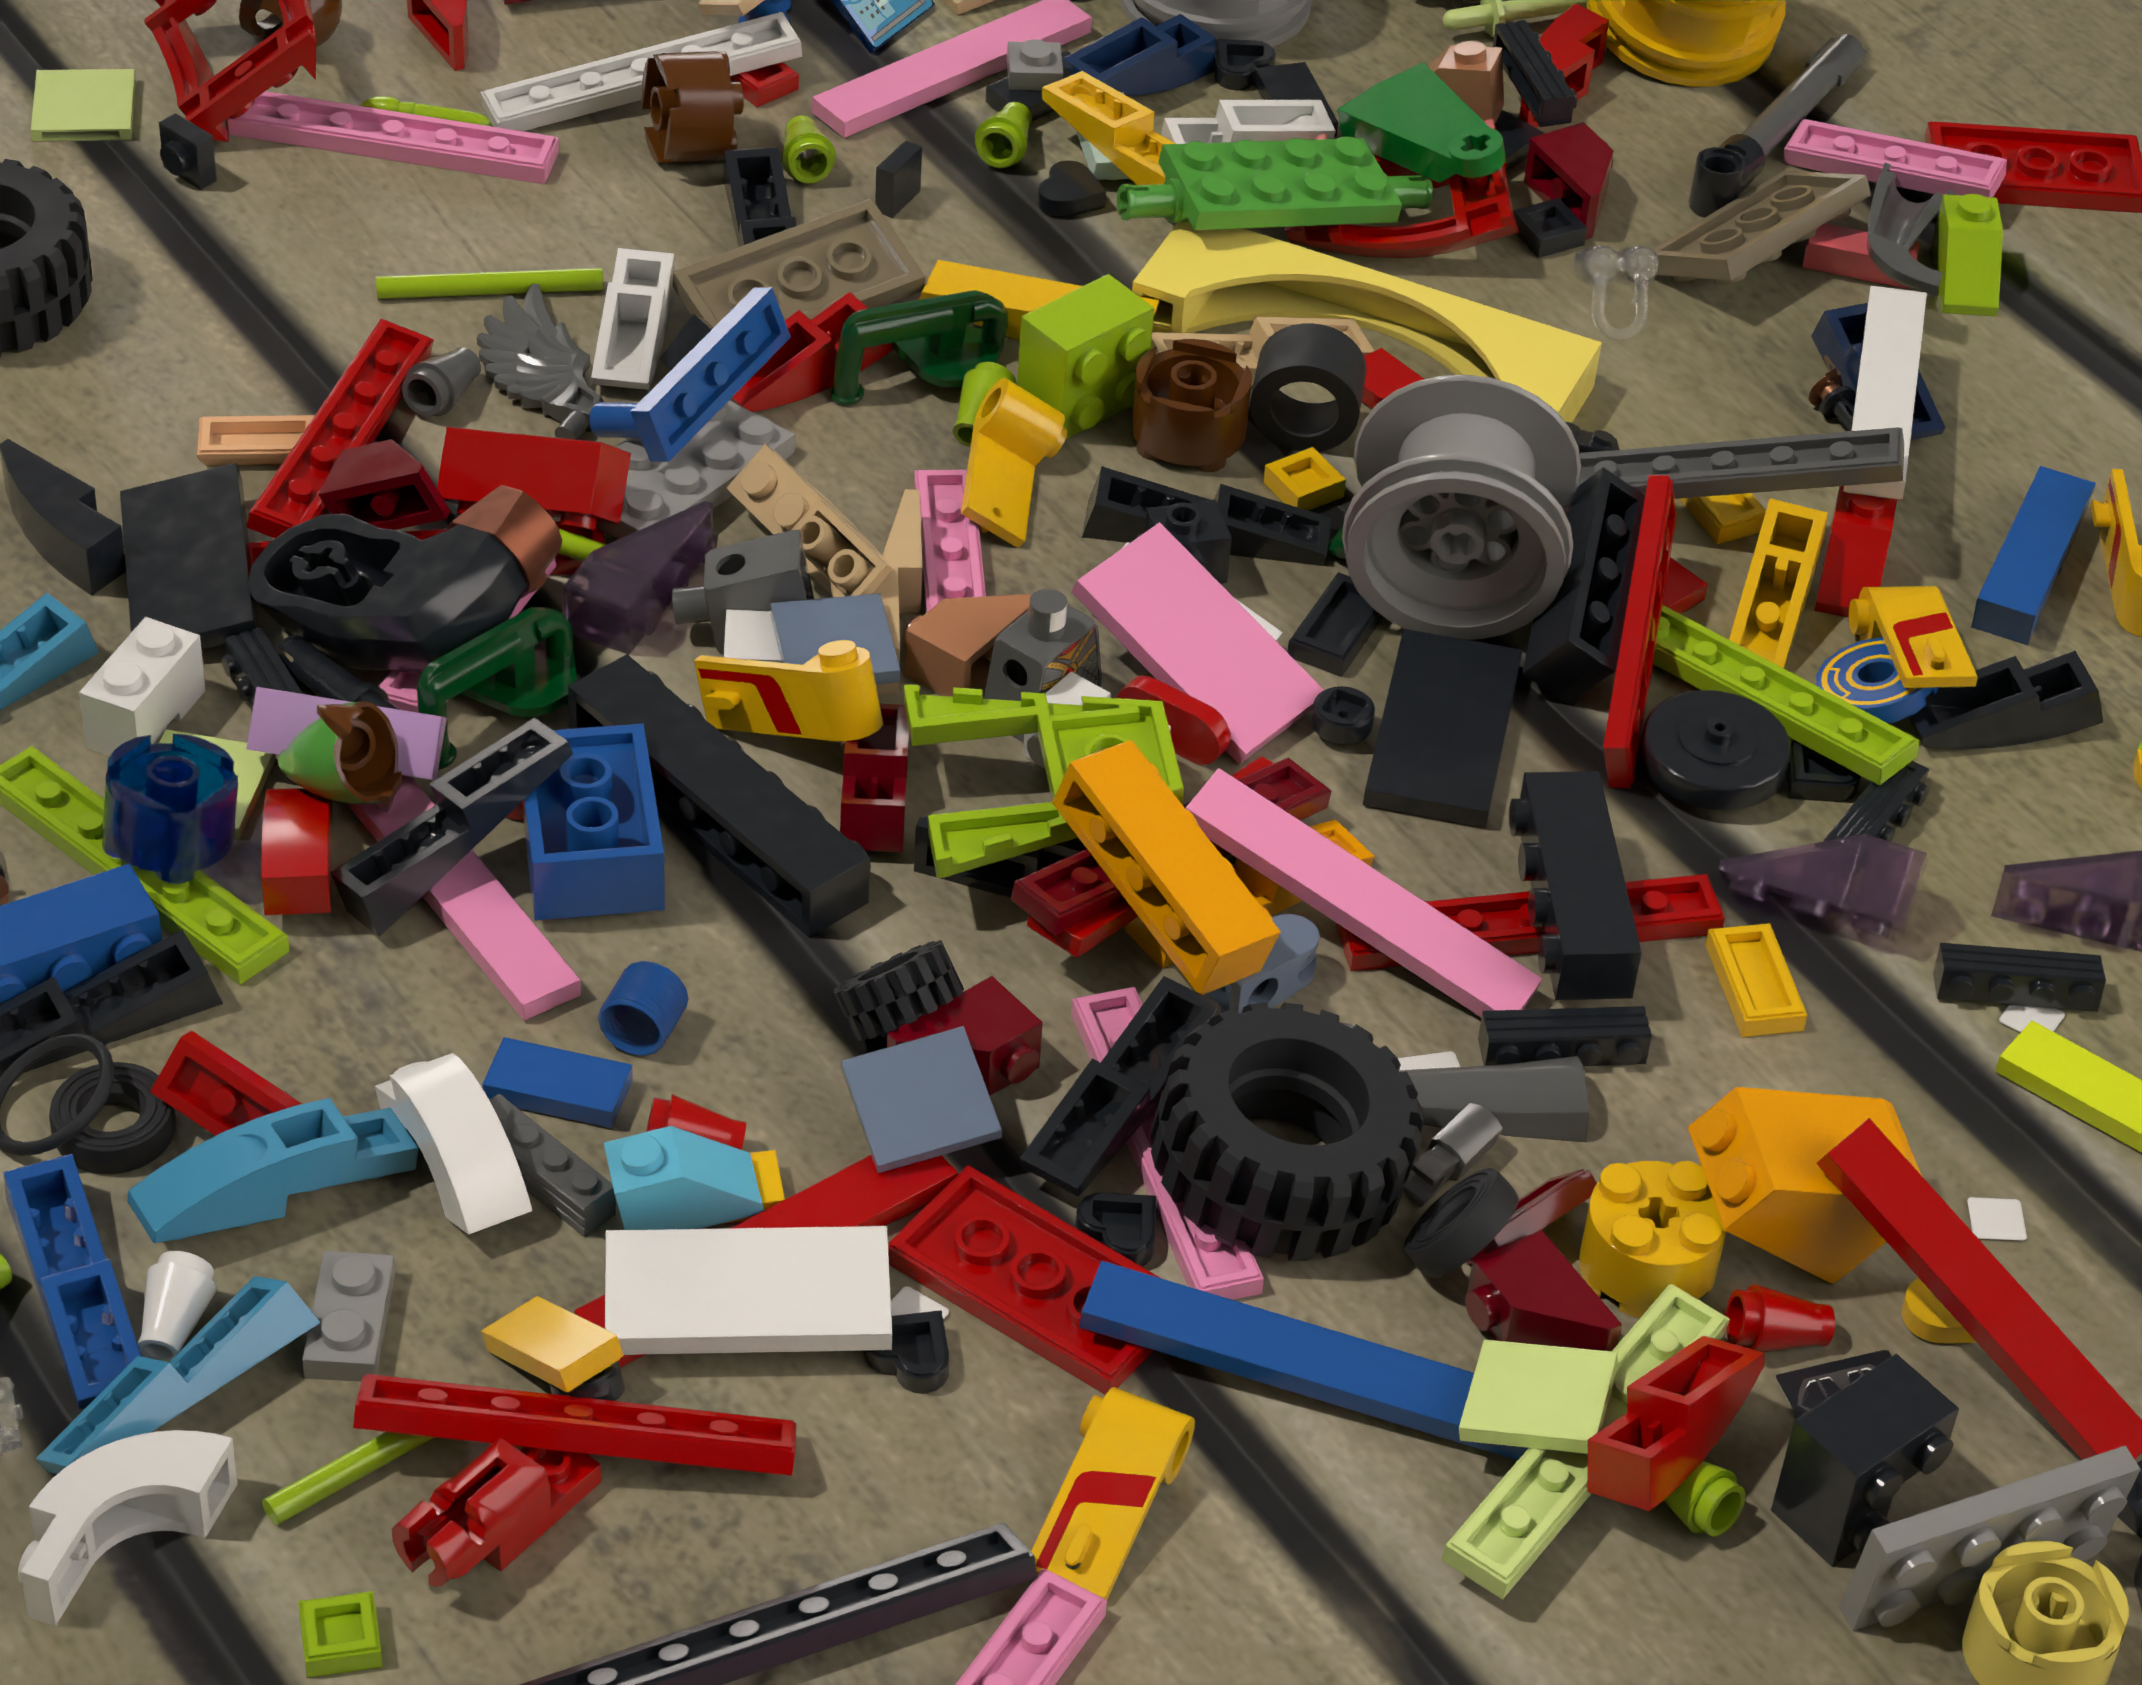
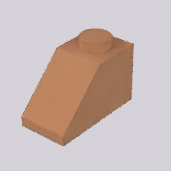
M1466 41L1457 45H1450L1428 67L1483 121L1493 118L1494 123H1496L1504 107L1502 48L1486 47L1483 43L1477 41Z
M1019 594L943 599L925 615L914 618L907 627L903 638V645L905 647L904 676L941 696L953 697V687L986 688L994 642L1003 630L1029 611L1031 595Z

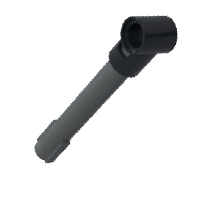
M1847 34L1839 35L1835 39L1831 37L1806 62L1805 70L1741 134L1731 135L1719 147H1711L1699 152L1688 201L1689 207L1694 213L1707 217L1739 198V194L1762 172L1765 166V158L1835 86L1841 87L1865 62L1867 51L1862 48L1857 38Z

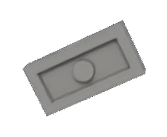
M336 1251L323 1252L312 1308L313 1314L321 1323L310 1329L307 1334L302 1360L304 1378L361 1382L363 1375H377L395 1278L394 1255Z

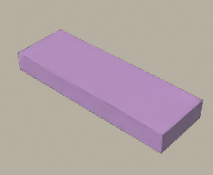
M256 687L246 749L279 755L301 731L321 718L317 714V705L354 702ZM377 706L389 718L398 743L397 772L401 771L402 775L437 780L447 718Z

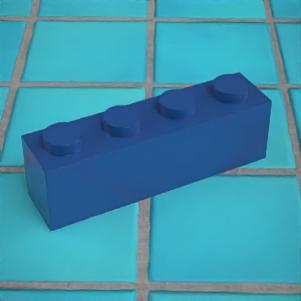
M130 863L0 906V1004L52 977H55L62 992L162 940L159 912Z

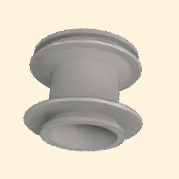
M1473 375L1437 376L1411 383L1394 391L1379 402L1364 419L1356 437L1354 464L1357 479L1362 488L1353 497L1344 517L1342 534L1348 572L1358 593L1374 610L1389 621L1405 629L1465 640L1485 639L1504 635L1525 626L1541 615L1554 601L1570 567L1573 552L1571 525L1564 509L1570 504L1578 487L1581 462L1579 448L1570 427L1555 409L1538 396L1517 385L1490 377Z

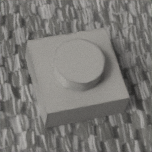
M1037 39L1025 42L1008 41L1007 71L1009 90L1042 91V87L1063 79L1061 43L1045 42Z

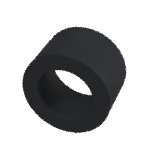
M1315 323L1291 325L1270 336L1259 354L1250 399L1251 416L1260 432L1273 443L1295 451H1303L1313 447L1318 452L1332 449L1346 441L1358 424L1367 372L1365 358L1358 345L1343 332ZM1294 382H1310L1327 389L1336 400L1325 403H1307L1293 399L1279 389Z

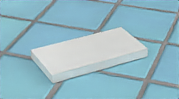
M887 1226L606 1230L605 1329L617 1335L623 1355L892 1350Z

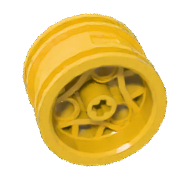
M1587 0V9L1609 20L1605 46L1622 62L1642 74L1667 83L1689 87H1712L1745 78L1757 71L1770 57L1786 15V0Z

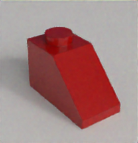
M1839 486L1814 611L1849 617L1850 602L1852 599H1859L1860 591L1863 587H1881L1898 499L1846 493L1843 491L1844 486Z

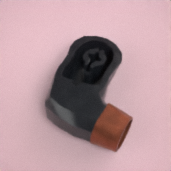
M501 485L449 524L448 531L421 541L413 535L398 530L378 528L347 514H326L289 528L266 546L251 566L247 588L255 601L276 622L295 635L304 637L311 645L331 658L356 669H392L421 675L426 666L431 662L509 620L519 600L529 593L538 590L547 579L545 570L561 550L562 537L552 517L537 501L524 491Z

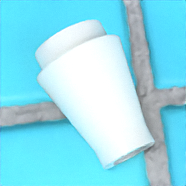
M169 1251L159 1257L158 1263L148 1268L142 1333L138 1342L139 1351L144 1356L170 1362L182 1350L183 1345L216 1293V1285L212 1280L214 1269L203 1258L188 1252Z

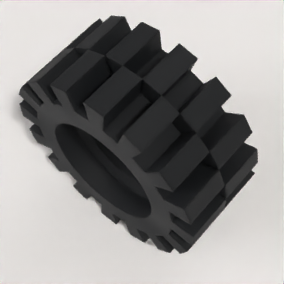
M938 940L936 942H928L923 946L913 947L903 954L902 952L898 953L885 962H879L871 966V969L859 972L852 976L853 979L844 981L839 985L840 987L835 988L834 994L855 1039L863 1041L867 1038L877 1037L883 1032L888 1033L896 1030L905 1023L908 1025L918 1020V1017L938 1010V1006L946 1005L954 1000V997L961 995L964 987L942 940Z

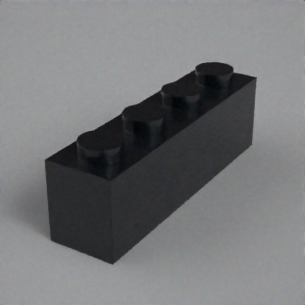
M1604 467L1577 487L1570 504L1564 509L1571 525L1573 538L1571 564L1554 601L1541 615L1533 620L1522 672L1524 676L1568 705L1616 671L1645 501L1644 494Z
M1524 772L1520 798H1512L1510 801L1509 827L1513 837H1521L1522 843L1520 844L1518 854L1521 881H1530L1531 884L1528 896L1529 922L1531 927H1540L1541 931L1538 941L1539 970L1541 974H1550L1555 1000L1633 999L1642 952L1600 772Z

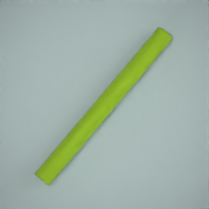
M602 268L376 276L377 299L527 293L533 284H539L541 293L603 290Z

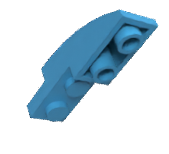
M331 1098L296 1105L256 1118L222 1132L187 1150L128 1190L127 1202L153 1243L180 1240L189 1236L233 1227H244L253 1223L285 1217L287 1198L290 1194L312 1192L320 1188L365 1179H377L385 1175L415 1170L419 1147L391 1108L343 1117Z

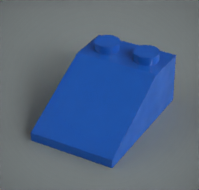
M644 723L553 730L569 742L573 754L522 802L528 871L535 921L665 910L664 848Z

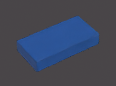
M503 1037L483 1081L482 1089L489 1100L500 1094L520 1109L613 1128L633 1081L632 1064Z

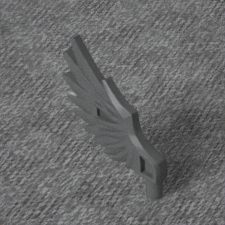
M539 284L530 286L525 296L523 309L512 295L505 296L503 298L505 323L492 315L486 316L484 318V326L489 334L480 333L476 338L477 345L482 348L479 351V361L486 364V377L494 379L495 388L507 390L508 399H521V408H542L544 416L550 415L561 422L555 429L556 438L578 440L585 431H592L590 427V413L593 406L599 402H604L602 397L591 390L584 380L586 372L591 365L590 355L578 348L571 340L565 323L560 322L555 327L544 303Z

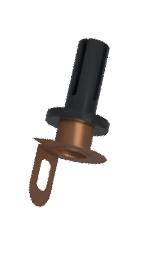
M1825 355L1824 359L1829 372L1825 373V377L1812 387L1808 400L1812 405H1820L1819 410L1824 418L1831 419L1837 417L1847 431H1851L1856 393L1852 387L1843 386L1841 373Z

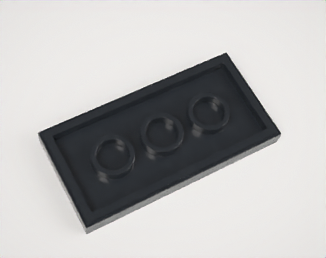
M237 463L120 491L131 632L145 617L200 635L202 650L225 644L226 637L237 636L239 633L251 632L252 629L258 628L256 602L247 588L252 565L248 528H246L247 519L243 482Z
M1403 629L1365 787L1363 805L1486 828L1518 678L1522 650Z

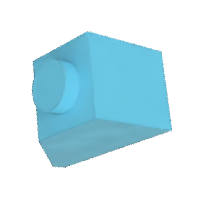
M673 1126L604 1142L614 1194L625 1230L702 1229L757 1215L764 1211L751 1155L746 1151Z

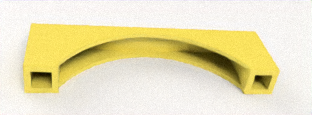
M1190 221L1175 225L1134 279L1132 292L1140 297L1160 300L1153 319L1152 332L1195 333L1212 327L1252 321L1255 319V316L1355 319L1361 328L1376 331L1403 341L1428 354L1446 366L1455 375L1490 377L1517 385L1541 398L1555 409L1565 422L1570 423L1573 422L1594 388L1602 342L1244 228L1194 230Z

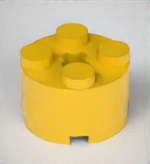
M1637 1161L1628 1164L1613 1163L1603 1169L1599 1182L1591 1194L1579 1253L1581 1275L1599 1298L1602 1291L1620 1302L1619 1311L1632 1317L1641 1318L1669 1284L1675 1285L1696 1299H1700L1707 1292L1708 1294L1710 1293L1715 1283L1727 1231L1724 1230L1701 1165L1692 1161H1680L1675 1164L1662 1161Z

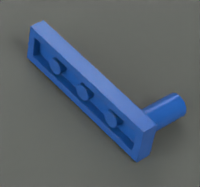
M753 288L639 403L599 402L595 404L590 413V427L594 435L600 438H641L650 462H669L791 338L773 288Z

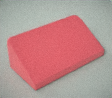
M1825 223L1818 227L1816 235L1807 241L1802 268L1910 290V287L1889 278L1870 258L1867 250L1868 232ZM1915 242L1909 250V253L1916 261L1920 247L1919 242Z

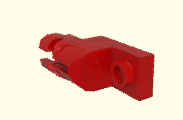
M499 1438L455 1477L450 1478L434 1489L429 1503L421 1501L392 1528L393 1544L398 1555L412 1573L430 1558L433 1560L435 1569L428 1575L429 1585L434 1587L443 1586L450 1579L460 1578L483 1559L499 1571H502L601 1483V1464L586 1453L523 1447L519 1451L504 1439Z

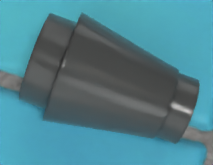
M460 347L454 351L413 365L408 370L402 386L406 403L414 412L421 416L430 417L447 414L474 379L479 376L481 372L479 358L470 349Z

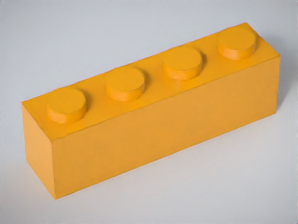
M1129 740L1070 762L1052 804L1193 989L1204 995L1260 972L1281 931L1273 922L1269 912L1257 902L1236 875L1231 863L1222 857L1198 826L1193 814L1184 808L1163 781L1158 769L1146 759L1135 743Z

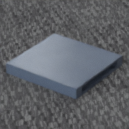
M880 593L771 603V618L782 663L803 665L819 654L818 650L821 646L833 641L850 640L856 644V647L865 648L870 652L876 684L900 682V667Z
M964 1026L841 1061V1070L878 1174L1002 1138L1001 1126Z

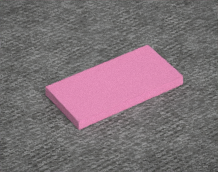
M1160 522L1078 579L1071 591L1155 679L1212 706L1223 716L1231 733V742L1225 751L1239 765L1313 710L1315 698L1324 691Z

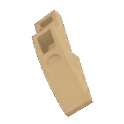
M764 444L727 487L772 534L800 529L809 574L833 597L872 594L893 570L889 562L830 500L810 485L768 445Z

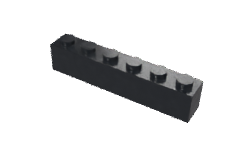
M626 654L568 685L569 729L644 723L657 807L809 938L869 903L871 864L870 857L864 848L855 840H849L826 821L823 814L816 807L807 805L790 791L778 775L772 771H766L747 755L736 740L726 737L705 720L701 712L694 705L686 704L668 689L657 674L647 671Z

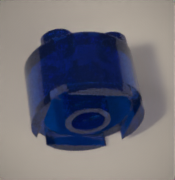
M173 734L172 743L151 744L152 735L133 738L117 747L108 758L105 779L102 848L111 857L120 858L137 868L155 872L157 877L164 882L175 884L188 882L195 876V871L210 867L222 860L233 845L238 797V775L236 776L234 772V761L229 753L218 745L196 736Z

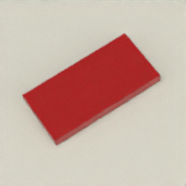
M1931 121L1927 124L1925 133L1926 143L2007 159L2006 175L1993 197L1997 198L1999 204L2142 213V156L2138 138L2135 135Z
M969 1165L888 1243L890 1266L1104 1395L1112 1387L1119 1388L1154 1351L1143 1346L1080 1328L1079 1324L1082 1309L1101 1260L1158 1278L1160 1277Z

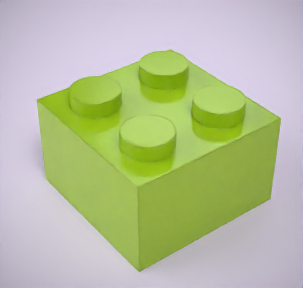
M1107 274L1021 316L1017 385L1064 414L1065 421L1063 427L1067 429L1066 439L1133 406L1136 367L1143 354L1151 349L1154 307L1114 277Z

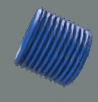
M640 961L631 963L624 969L608 998H606V1001L600 1008L598 1014L600 1029L608 1041L618 1049L629 1054L642 1056L655 1054L668 1040L670 1033L687 1007L689 1000L687 989L681 979L669 968L654 962Z

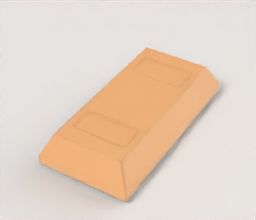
M315 415L199 417L197 459L206 466H221L237 463V465H282Z

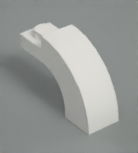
M451 1053L429 1062L412 1063L399 1068L394 1074L389 1075V1081L375 1085L380 1109L391 1108L418 1144L435 1181L445 1218L469 1235L533 1211L521 1171L503 1126L481 1085L459 1057Z
M184 1430L158 1431L135 1435L95 1449L80 1457L53 1477L29 1506L34 1541L25 1549L18 1568V1581L20 1584H23L28 1618L56 1626L94 1563L108 1549L125 1539L153 1531H177L205 1539L238 1484L233 1438L215 1433Z

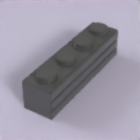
M498 1094L489 1100L510 1142L528 1193L583 1237L616 1215V1198L610 1181L502 1095Z

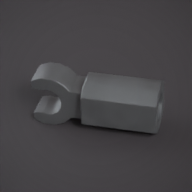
M1469 1103L1432 1138L1426 1152L1413 1164L1411 1170L1415 1174L1406 1182L1403 1192L1419 1205L1424 1206L1435 1196L1447 1180L1457 1182L1495 1145L1503 1129L1498 1119L1484 1107Z

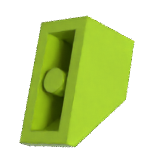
M1943 194L1931 244L1934 268L1937 271L1943 272L1938 286L1942 313L1997 317L2003 243V226L1997 198L1984 197L1978 194H1965L1963 196Z

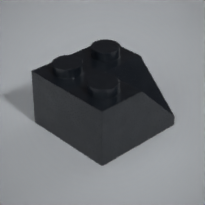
M1897 1353L1794 1420L1771 1511L1831 1567L1856 1550L1862 1554L1872 1529L1890 1524L1887 1520L1892 1498L1899 1490L1901 1484L1920 1471L1925 1475L1932 1473L1950 1455L1954 1445L1950 1438L1959 1408Z

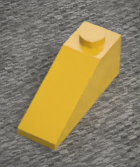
M1770 498L1729 640L1785 669L1823 546L1828 512Z

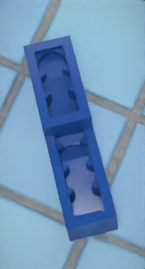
M2039 467L1977 597L1971 628L2029 645L2057 574L2060 575L2090 503L2096 485L2095 482L2047 467Z
M73 1154L5 1171L3 1175L6 1201L76 1403L80 1409L87 1407L141 1354L110 1259L106 1260Z

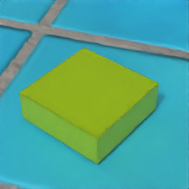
M373 1591L298 1601L306 1678L383 1667Z

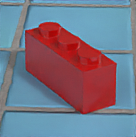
M447 427L437 490L443 500L458 505L456 514L460 516L501 485L524 491L537 501L551 517L560 518V526L594 532L597 522L620 524L631 453L603 442Z

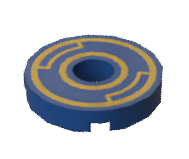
M1883 637L1861 640L1839 649L1823 662L1816 674V685L1888 724L1916 714L1926 706L1925 697L1931 691L1935 696L1939 687L1904 688Z

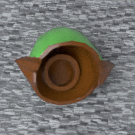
M366 701L317 705V714L321 718L307 726L285 750L281 751L278 758L280 770L290 780L323 798L348 804L376 803L378 809L388 812L402 782L401 771L397 772L398 743L389 718L376 705Z

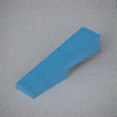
M49 593L44 594L0 630V710L99 653L87 623Z
M254 1276L170 1362L137 1356L61 1432L36 1460L46 1472L58 1474L80 1457L99 1447L131 1436L151 1433L321 1322L287 1281Z

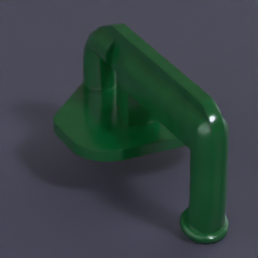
M972 290L863 309L853 313L845 321L841 330L834 371V386L831 389L830 395L833 402L842 406H850L861 401L864 396V388L859 383L864 348L891 343L892 349L925 381L941 387H962L964 376L968 371L974 369L976 365L982 362L997 363L1001 356L1008 328V312L1003 302L987 293ZM983 321L982 329L967 325L968 323Z
M531 607L436 659L426 666L418 679V713L447 718L446 701L459 693L508 714L520 717L541 716L568 703V685L577 681L573 653V634L570 622L560 611L544 607ZM545 639V648H534L535 644ZM447 720L438 770L451 765L457 757L455 745L449 742Z

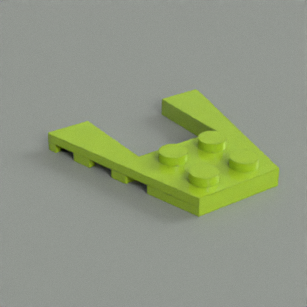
M904 685V705L912 746L1038 733L1053 802L1070 762L1132 740L1146 759L1158 769L1163 781L1183 805L1184 787L1163 701L1081 696V705L1048 703L1046 693L1021 692V701L983 699V689L953 687L952 697L920 694V685ZM1052 802L928 815V832L937 878H945L1078 838V836Z

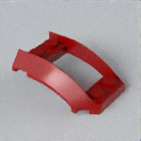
M155 0L160 8L144 19L145 25L152 31L169 68L176 92L178 108L185 115L186 120L211 134L213 140L229 142L227 119L229 117L235 119L245 114L254 104L255 98L272 86L279 88L288 83L295 76L298 67L301 65L316 80L317 41L312 11L308 0H278L284 26L215 76H213L209 64L186 19L192 14L195 16L204 14L213 7L217 0Z
M1493 118L1484 121L1490 128L1497 130ZM1326 133L1315 136L1316 140L1328 139ZM1373 154L1382 171L1387 176L1418 175V173ZM1506 160L1500 169L1486 176L1471 178L1455 174L1440 183L1431 179L1433 189L1450 185L1454 216L1403 226L1373 227L1342 224L1284 227L1290 243L1304 244L1343 254L1377 258H1417L1441 255L1519 233L1513 215L1506 177Z

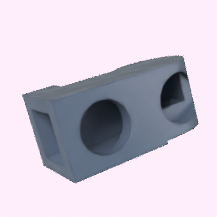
M1281 914L1272 917L1273 922L1281 933L1261 971L1204 994V996L1220 1003L1221 1013L1234 1008L1238 1014L1242 1013L1243 1007L1249 1004L1267 1002L1268 1007L1272 1008L1290 998L1294 993L1311 983L1315 975L1316 949L1319 946L1320 936L1318 928L1314 923L1303 916L1295 914Z

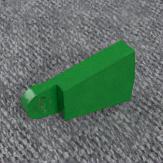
M1424 62L1377 83L1337 109L1342 137L1364 138L1373 154L1439 183L1455 174L1471 178L1492 174L1500 169L1506 160L1502 135L1497 130L1490 128Z

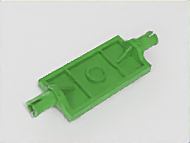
M1340 137L1338 139L1318 140L1292 138L1286 141L1240 140L1238 142L1223 143L1192 141L1186 144H1163L1158 163L1165 174L1166 181L1164 184H1122L1117 193V209L1119 215H1122V220L1165 218L1169 223L1190 221L1194 230L1393 223L1398 221L1401 209L1429 208L1433 199V186L1431 179L1421 174L1387 176L1382 171L1364 138Z

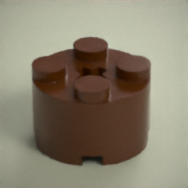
M718 51L653 54L654 58H648L645 63L642 79V110L650 109L654 127H644L647 145L654 161L659 163L724 160L725 150H738L737 134L734 129V115L742 114L744 95L741 83L731 82L727 53Z
M1207 340L1173 341V349L1156 354L1157 346L1148 350L1140 358L1136 367L1132 433L1137 441L1136 450L1138 454L1148 460H1164L1179 465L1195 466L1204 472H1215L1224 468L1227 458L1231 457L1241 448L1246 438L1252 383L1250 369L1246 365L1244 370L1236 363L1237 354L1231 349Z

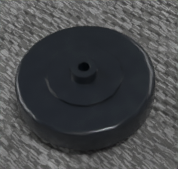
M1714 690L1685 692L1672 696L1658 704L1645 721L1640 744L1642 765L1648 776L1657 786L1685 803L1714 810L1742 809L1769 799L1783 785L1791 757L1789 735L1775 715L1750 699Z

